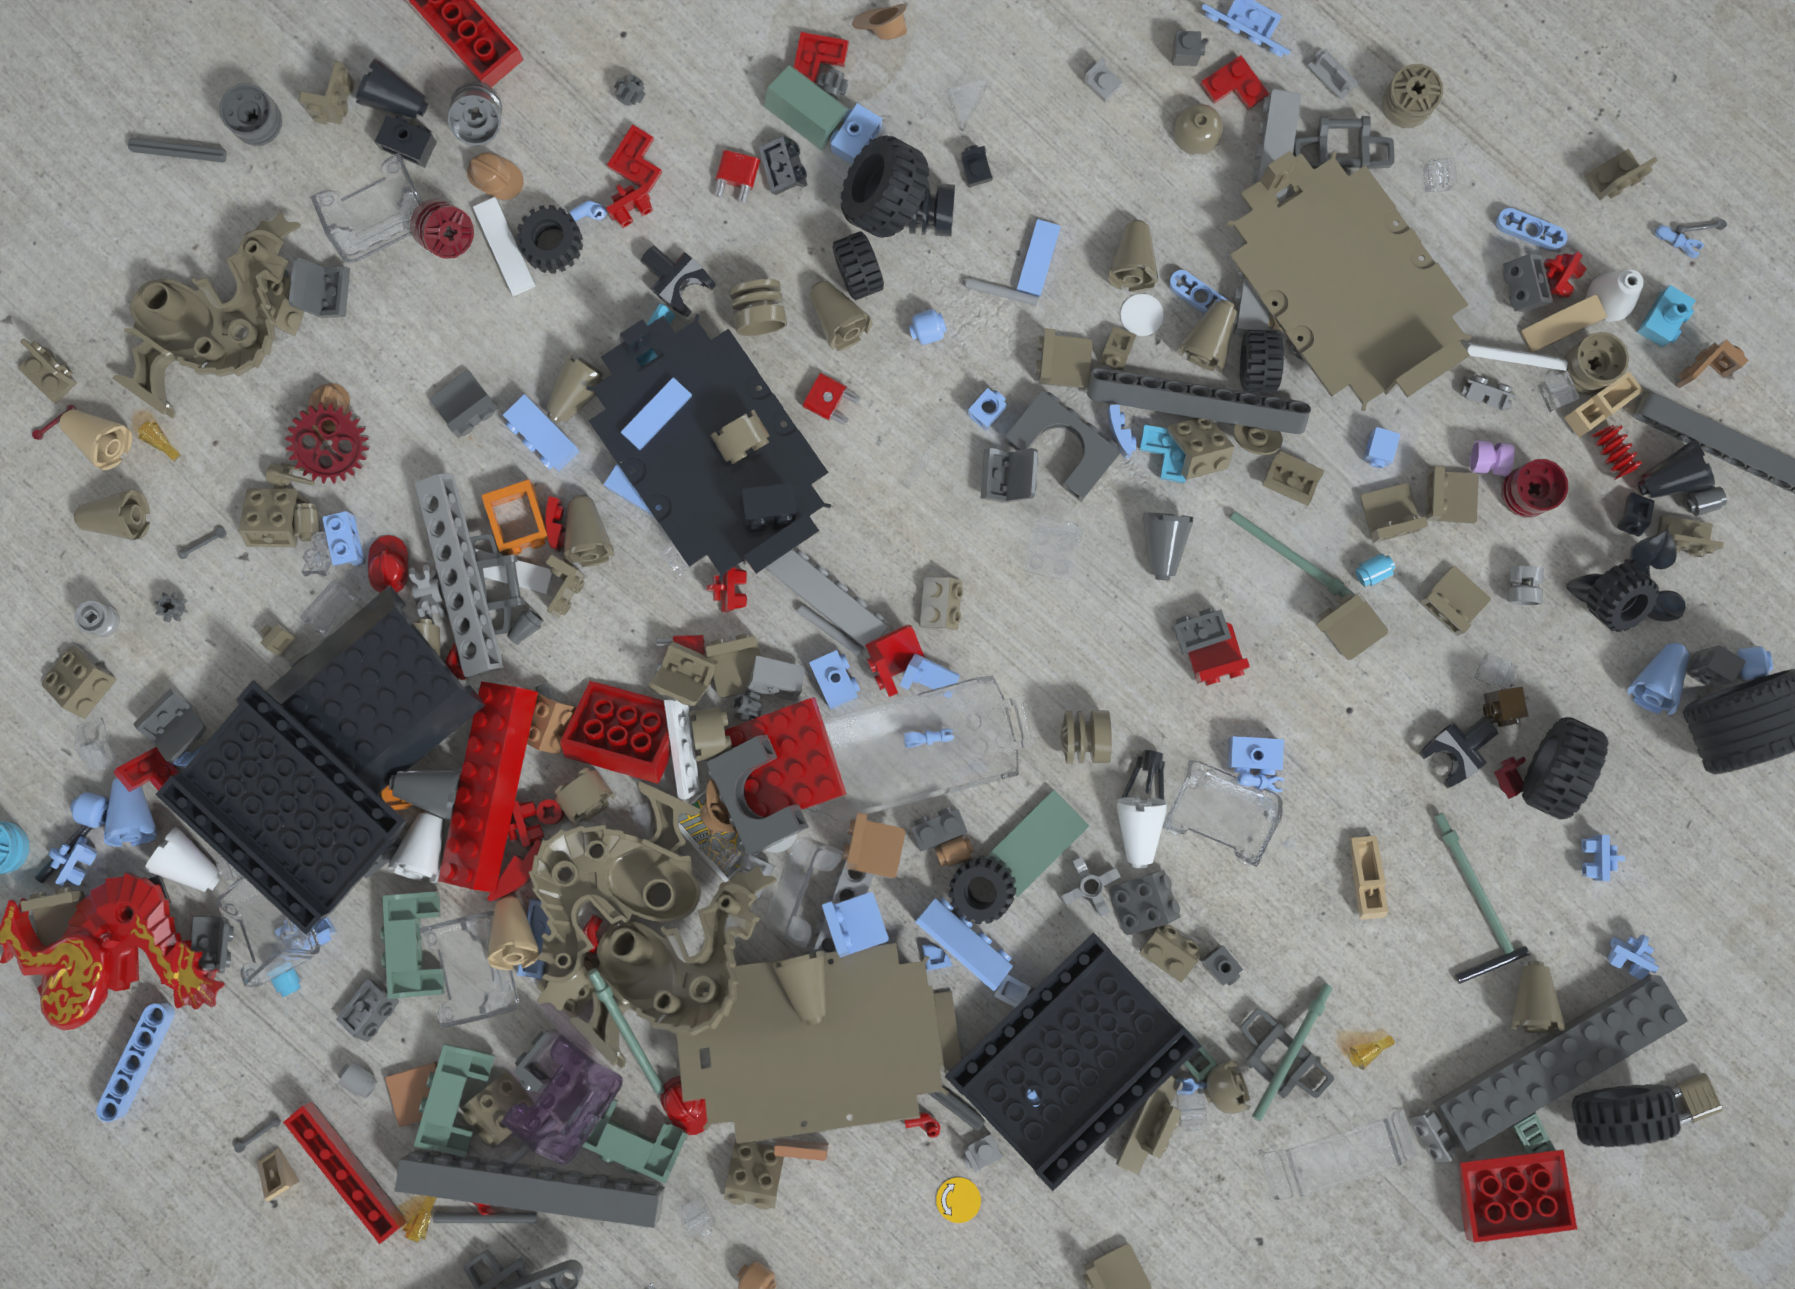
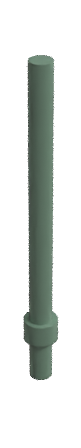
M1235 511L1230 517V520L1327 586V590L1332 594L1344 597L1351 592L1355 595V593L1343 586L1344 583L1337 578L1333 579Z
M1443 812L1435 815L1434 818L1443 834L1441 837L1445 845H1449L1504 953L1508 954L1514 951L1504 928L1458 842L1460 839L1455 829H1451Z
M596 968L591 969L588 972V976L596 988L595 994L599 1001L604 1002L656 1095L662 1094L665 1088L612 996V989L608 983L603 981Z
M1324 983L1315 1000H1311L1305 1019L1251 1116L1255 1120L1261 1122L1314 1022L1318 1016L1322 1015L1326 1008L1324 1004L1333 989L1330 985Z

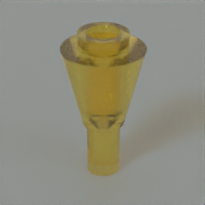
M147 421L138 429L140 433L138 439L159 451H163L173 462L181 456L170 445L169 440L157 421L152 423Z
M1389 1035L1377 1042L1352 1046L1349 1049V1060L1355 1068L1359 1067L1361 1070H1364L1383 1050L1394 1045L1395 1041Z
M426 1196L421 1208L417 1210L402 1229L406 1232L404 1237L419 1243L420 1239L426 1240L431 1216L430 1212L437 1197Z

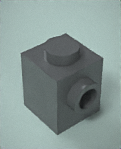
M1177 31L1173 41V66H1197L1200 57L1205 55V41L1201 40V31Z
M1219 944L1200 960L1222 986L1226 983L1230 986L1241 977L1239 973L1243 969L1224 945Z

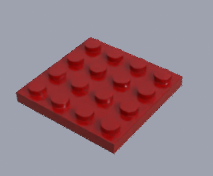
M815 697L724 730L725 736H730L732 749L756 736L767 735L777 755L776 759L755 769L746 779L744 796L748 807L757 815L769 817L788 806L799 804L801 810L847 795Z

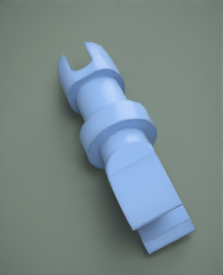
M1660 225L1655 231V235L1659 239L1670 241L1675 248L1681 247L1691 258H1697L1700 254L1694 251L1692 247H1696L1698 250L1704 247L1701 241L1686 239L1684 234L1680 233L1678 235L1666 225Z
M940 729V731L936 732L925 730V733L904 734L905 748L916 747L923 743L932 745L933 742L951 741L954 738L953 735H950L953 733V730Z
M1241 773L1237 777L1238 783L1243 786H1255L1256 789L1261 790L1267 788L1274 792L1283 791L1281 788H1275V785H1272L1276 781L1283 782L1284 779L1281 777L1270 776L1267 778L1263 774L1253 776L1249 773Z

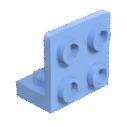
M873 892L835 905L832 901L822 905L840 958L889 940Z

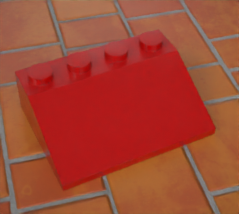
M589 681L560 741L564 757L659 784L671 754L664 700Z
M1563 1149L1459 1162L1461 1210L1466 1240L1478 1243L1578 1230Z

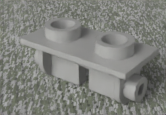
M1321 49L1307 65L1340 100L1359 84L1326 49Z
M1474 374L1473 378L1465 376L1469 385H1463L1461 394L1465 395L1464 398L1482 403L1484 396L1488 395L1486 405L1502 411L1510 409L1512 401L1509 400L1510 396L1516 398V394L1511 391V386L1500 382L1496 386L1487 383V378Z
M1426 1108L1420 1112V1116L1410 1117L1409 1120L1413 1125L1415 1133L1421 1138L1427 1148L1428 1155L1435 1163L1451 1162V1157L1456 1155V1147L1446 1131L1439 1135L1437 1134V1131L1443 1126L1435 1112Z

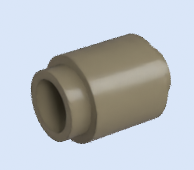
M312 503L297 504L293 515L294 536L299 537L300 541H314L315 537L320 535L319 511L316 510V505Z

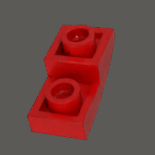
M549 496L546 508V532L551 549L560 553L561 547H564L566 528L563 525L557 524V522L563 518L564 506H562L559 498Z

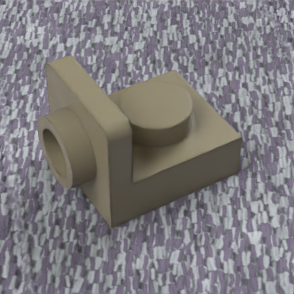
M1113 326L1100 362L1109 367L1123 370L1137 334Z

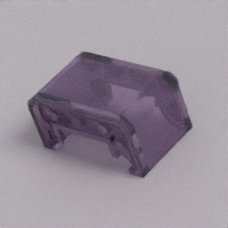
M560 1033L551 1047L550 1055L561 1066L532 1108L522 1103L515 1104L507 1111L501 1123L532 1151L564 1165L575 1158L619 1092L623 1079L586 1047Z

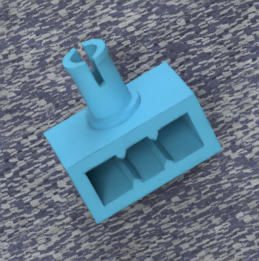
M1669 285L1660 292L1637 333L1660 347H1664L1670 342L1674 343L1682 332L1679 329L1683 322L1686 323L1694 312L1692 306L1696 300Z

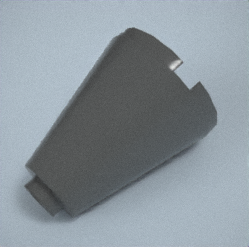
M1143 512L1150 574H1154L1156 580L1170 581V576H1176L1194 517Z
M462 770L398 771L396 775H391L389 790L393 791L392 795L442 818L451 819Z

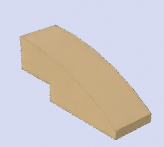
M1596 294L1520 332L1529 351L1534 353L1601 322L1607 315Z
M1628 371L1565 416L1564 419L1577 436L1581 437L1644 390L1630 371Z
M1377 836L1351 838L1352 868L1360 920L1385 918L1389 910L1384 890L1386 882Z

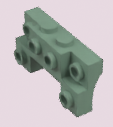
M439 891L383 895L384 926L381 927V940L385 942V952L382 953V965L386 968L388 999L445 994L444 968L423 969L421 918L441 917Z
M449 1043L443 1044L435 1073L430 1072L426 1087L430 1088L428 1098L423 1097L419 1112L423 1113L415 1139V1147L466 1157L474 1129L455 1125L454 1121L467 1077L488 1081L496 1054L473 1048L468 1049Z
M595 1090L571 1142L600 1154L599 1159L607 1163L613 1164L615 1161L622 1164V1169L629 1173L636 1174L638 1171L665 1184L689 1132L665 1122L657 1140L612 1121L611 1118L619 1100Z

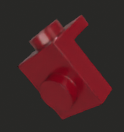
M1512 756L1500 762L1502 767L1494 772L1500 789L1506 794L1508 799L1522 792L1524 781L1516 768L1526 762L1524 756L1518 759Z

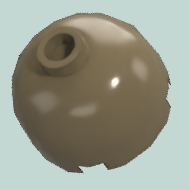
M1198 103L1188 106L1181 111L1175 120L1174 140L1179 148L1187 154H1208L1216 148L1221 140L1223 132L1221 116L1214 108L1206 104Z
M1233 1060L1214 1067L1208 1074L1207 1088H1204V1094L1208 1103L1213 1102L1218 1110L1227 1114L1240 1113L1251 1108L1250 1105L1246 1104L1247 1101H1250L1247 1084L1242 1072L1236 1074L1233 1067L1238 1065Z

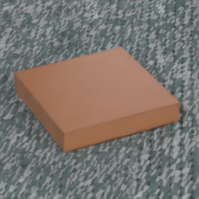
M437 1062L385 1077L399 1127L421 1121L423 1113L419 1112L423 1097L428 1098L430 1088L426 1087L430 1072L435 1073Z
M778 1138L775 1144L774 1155L825 1161L828 1155L829 1143Z

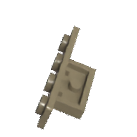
M1171 1076L1143 1103L1118 1157L1117 1166L1138 1175L1148 1153L1161 1159L1162 1154L1168 1148L1173 1130L1179 1124L1182 1113L1181 1110L1171 1105L1181 1082H1176L1177 1078Z

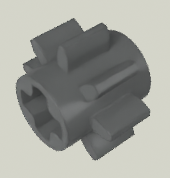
M827 69L826 74L820 73L817 84L837 100L839 94H846L848 80L844 79L845 74L837 69Z
M632 74L625 75L624 78L619 77L614 85L617 89L615 92L617 99L627 106L635 105L636 102L641 103L646 95L643 92L645 88L643 81Z
M175 591L172 592L171 597L163 592L162 598L154 602L158 605V610L155 614L159 616L164 615L163 620L170 623L172 617L180 622V616L183 613H188L184 605L188 600L184 598L178 599L179 593ZM170 604L175 605L173 610L168 609Z
M744 690L743 694L738 693L733 698L731 705L732 710L736 712L734 717L746 722L752 720V718H758L763 710V703L759 701L760 695L748 690Z

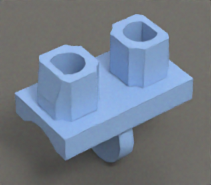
M1594 835V837L1581 840L1582 852L1594 853V863L1582 864V876L1594 878V881H1610V871H1618L1617 861H1625V856H1617V846L1610 845V835Z
M80 836L70 854L67 853L70 846L65 843L62 844L60 849L52 848L48 853L54 859L51 867L58 869L61 863L64 864L58 873L56 884L63 886L67 882L77 886L80 885L86 871L75 867V863L79 860L91 865L98 852L86 844V838Z
M1643 934L1637 939L1630 936L1627 939V943L1613 936L1609 942L1612 949L1607 957L1608 962L1617 968H1621L1627 959L1633 961L1628 971L1634 977L1643 980L1650 971L1656 973L1659 968L1655 964V958L1649 956L1654 951V948L1648 945L1649 937Z

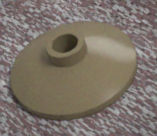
M1237 424L1233 430L1236 442L1243 449L1258 455H1269L1277 452L1283 442L1280 431Z

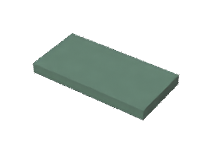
M1053 790L985 858L990 856L996 857L995 861L999 862L1002 860L1005 863L1003 866L1006 869H1011L1012 873L1010 875L1015 877L1016 880L1014 887H1017L1015 896L1019 897L1089 825Z

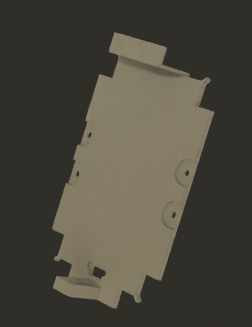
M1291 151L1267 166L1260 181L1241 192L1240 196L1251 211L1237 221L1228 220L1227 226L1234 227L1245 242V245L1231 253L1229 257L1331 397L1349 386L1362 403L1361 411H1365L1367 403L1383 392L1387 395L1398 387L1408 398L1470 356L1460 341L1462 339L1470 341L1472 335L1464 334L1452 317L1469 304L1440 265L1433 260L1424 248L1418 235L1404 221L1396 210L1395 204L1366 165L1348 176L1335 159L1336 152H1332L1331 159L1314 170L1302 153L1294 157ZM1290 186L1295 194L1279 203L1276 194ZM1397 221L1398 226H1394L1393 222ZM1419 256H1423L1424 260L1420 261ZM1276 301L1277 306H1273L1272 302ZM1301 336L1303 341H1298L1297 337Z
M896 943L873 946L841 958L837 952L824 953L826 1015L821 1017L822 1022L808 1026L806 1021H800L774 970L773 963L788 959L735 966L734 971L739 981L736 984L737 1001H733L729 1015H724L715 1029L710 1027L696 1035H691L689 1032L677 1033L683 1101L705 1099L707 1123L703 1128L706 1131L712 1124L734 1121L737 1144L920 1118L917 1095L942 1092L947 1096L948 1092L942 1087L940 1069L941 1071L951 1070L962 1059L952 991L934 994L933 987L928 986L925 964L930 957L926 955L923 961L899 964ZM833 959V964L829 965L828 960ZM709 1047L711 1068L702 1069L700 1049ZM849 1114L853 1116L851 1121L847 1120V1115ZM802 1121L807 1122L806 1127L801 1126Z

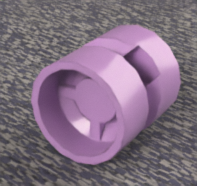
M1476 440L1470 457L1471 472L1487 474L1491 470L1493 475L1509 476L1514 462L1513 444L1498 442L1493 446L1491 441Z

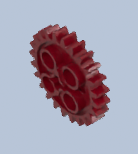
M323 402L319 403L318 410L313 405H310L308 407L309 414L301 410L299 413L302 419L294 417L292 420L297 426H289L287 429L293 433V435H288L285 440L292 442L291 445L286 447V450L294 452L289 457V460L297 459L298 463L294 468H305L303 476L309 472L312 473V481H315L318 476H321L322 484H325L328 477L331 478L333 484L337 482V476L346 481V472L354 476L356 472L353 467L361 469L363 465L359 460H366L368 457L362 453V451H367L370 446L363 444V442L369 439L368 435H362L366 426L358 427L357 424L361 418L352 419L353 410L348 411L346 414L343 413L344 405H341L338 410L334 409L333 402L326 409ZM323 421H333L336 425V430L327 431L323 427ZM313 425L317 426L321 435L312 428ZM305 435L313 436L316 440V445L307 446L303 441V437ZM331 439L333 441L331 446H323L325 440ZM341 440L350 441L352 450L345 451L341 449L339 442ZM334 451H336L340 456L343 457L342 461H340L337 458V455ZM320 456H330L333 464L330 466L323 465L320 461Z

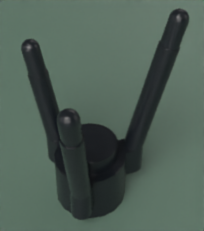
M1144 750L1143 756H1138L1136 766L1126 785L1122 798L1128 796L1143 766L1142 771L1148 772L1146 794L1150 793L1153 775L1158 772L1159 799L1164 800L1165 762L1162 761L1163 753Z

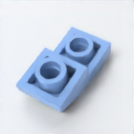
M1109 405L1107 413L1113 439L1119 446L1118 449L1125 459L1130 458L1132 451H1136V437L1131 436V429H1121V427L1125 426L1124 412H1120V405Z

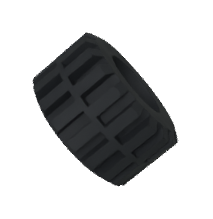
M544 205L539 206V211L536 212L534 208L530 210L531 215L529 217L524 215L522 218L524 224H519L517 228L520 234H516L520 251L531 266L535 269L539 268L540 272L546 273L549 270L551 274H556V269H560L561 272L566 271L565 266L569 264L572 267L575 264L573 259H579L581 256L579 250H583L581 242L583 237L576 221L570 213H566L565 209L559 207L557 210L555 205H549V209H546ZM558 229L563 232V239L556 248L542 250L537 247L538 238L544 231Z
M862 231L833 241L832 249L837 266L849 295L855 301L884 289V281L875 253L867 236Z
M1248 329L1241 345V386L1245 393H1276L1282 381L1284 365V345L1279 330Z
M1621 563L1619 566L1612 567L1597 579L1587 597V608L1611 631H1627L1631 627L1637 626L1653 610V606L1658 600L1659 587L1636 565Z
M980 855L976 859L974 857L969 859L959 867L950 881L949 887H951V890L949 891V897L953 898L951 905L953 908L957 907L958 911L956 913L959 916L964 914L966 916L965 920L968 922L972 919L975 920V924H981L983 921L989 924L994 919L997 921L1007 912L1015 899L1014 895L1017 887H1014L1016 883L1015 877H1011V869H1006L1003 866L1005 863L1002 860L999 862L995 861L996 857L990 856L985 858V855ZM974 877H984L990 880L996 888L995 900L981 902L974 898L969 888L970 880Z

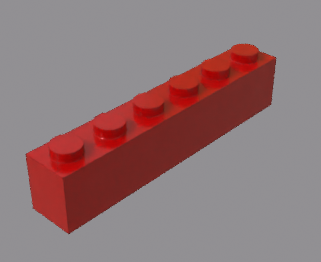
M312 1102L303 1105L283 1121L284 1125L379 1245L407 1223Z

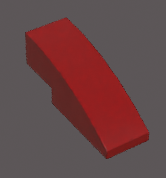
M542 839L536 840L525 859L519 855H514L498 880L496 892H490L487 900L490 902L497 901L504 896L512 894L531 881L529 872L532 871L534 855H538Z

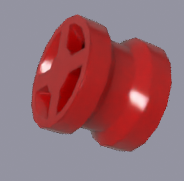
M551 799L542 801L536 811L538 819L542 823L549 825L558 824L562 821L565 814L556 800Z

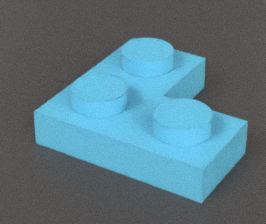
M1144 425L1139 451L1164 455L1160 480L1184 484L1186 479L1182 476L1181 472L1186 454L1168 434V429Z

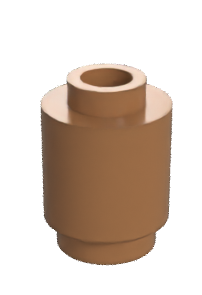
M962 835L945 841L939 847L934 848L941 867L947 865L951 867L971 859L970 853L974 852L969 838L964 839Z

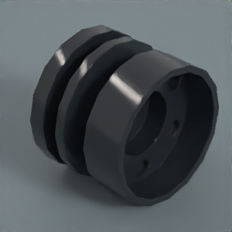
M928 183V188L925 189V198L919 205L920 209L917 214L913 215L912 221L908 224L909 234H916L917 223H922V235L926 234L929 224H934L935 236L951 237L955 185L939 183L936 194H931L930 184Z

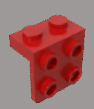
M1226 623L1231 635L1230 639L1188 653L1197 684L1205 682L1206 686L1221 682L1220 677L1229 675L1230 679L1245 675L1244 670L1250 668L1248 659L1242 658L1232 624Z
M910 624L865 644L870 658L866 659L872 673H877L874 679L879 689H885L889 697L898 693L892 677L907 669L914 654L925 658L915 631Z

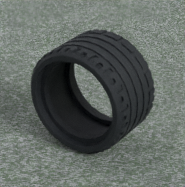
M1795 669L1777 672L1724 689L1685 706L1683 715L1686 723H1688L1689 731L1693 735L1695 746L1698 747L1697 751L1700 758H1702L1705 771L1711 774L1728 773L1795 752Z

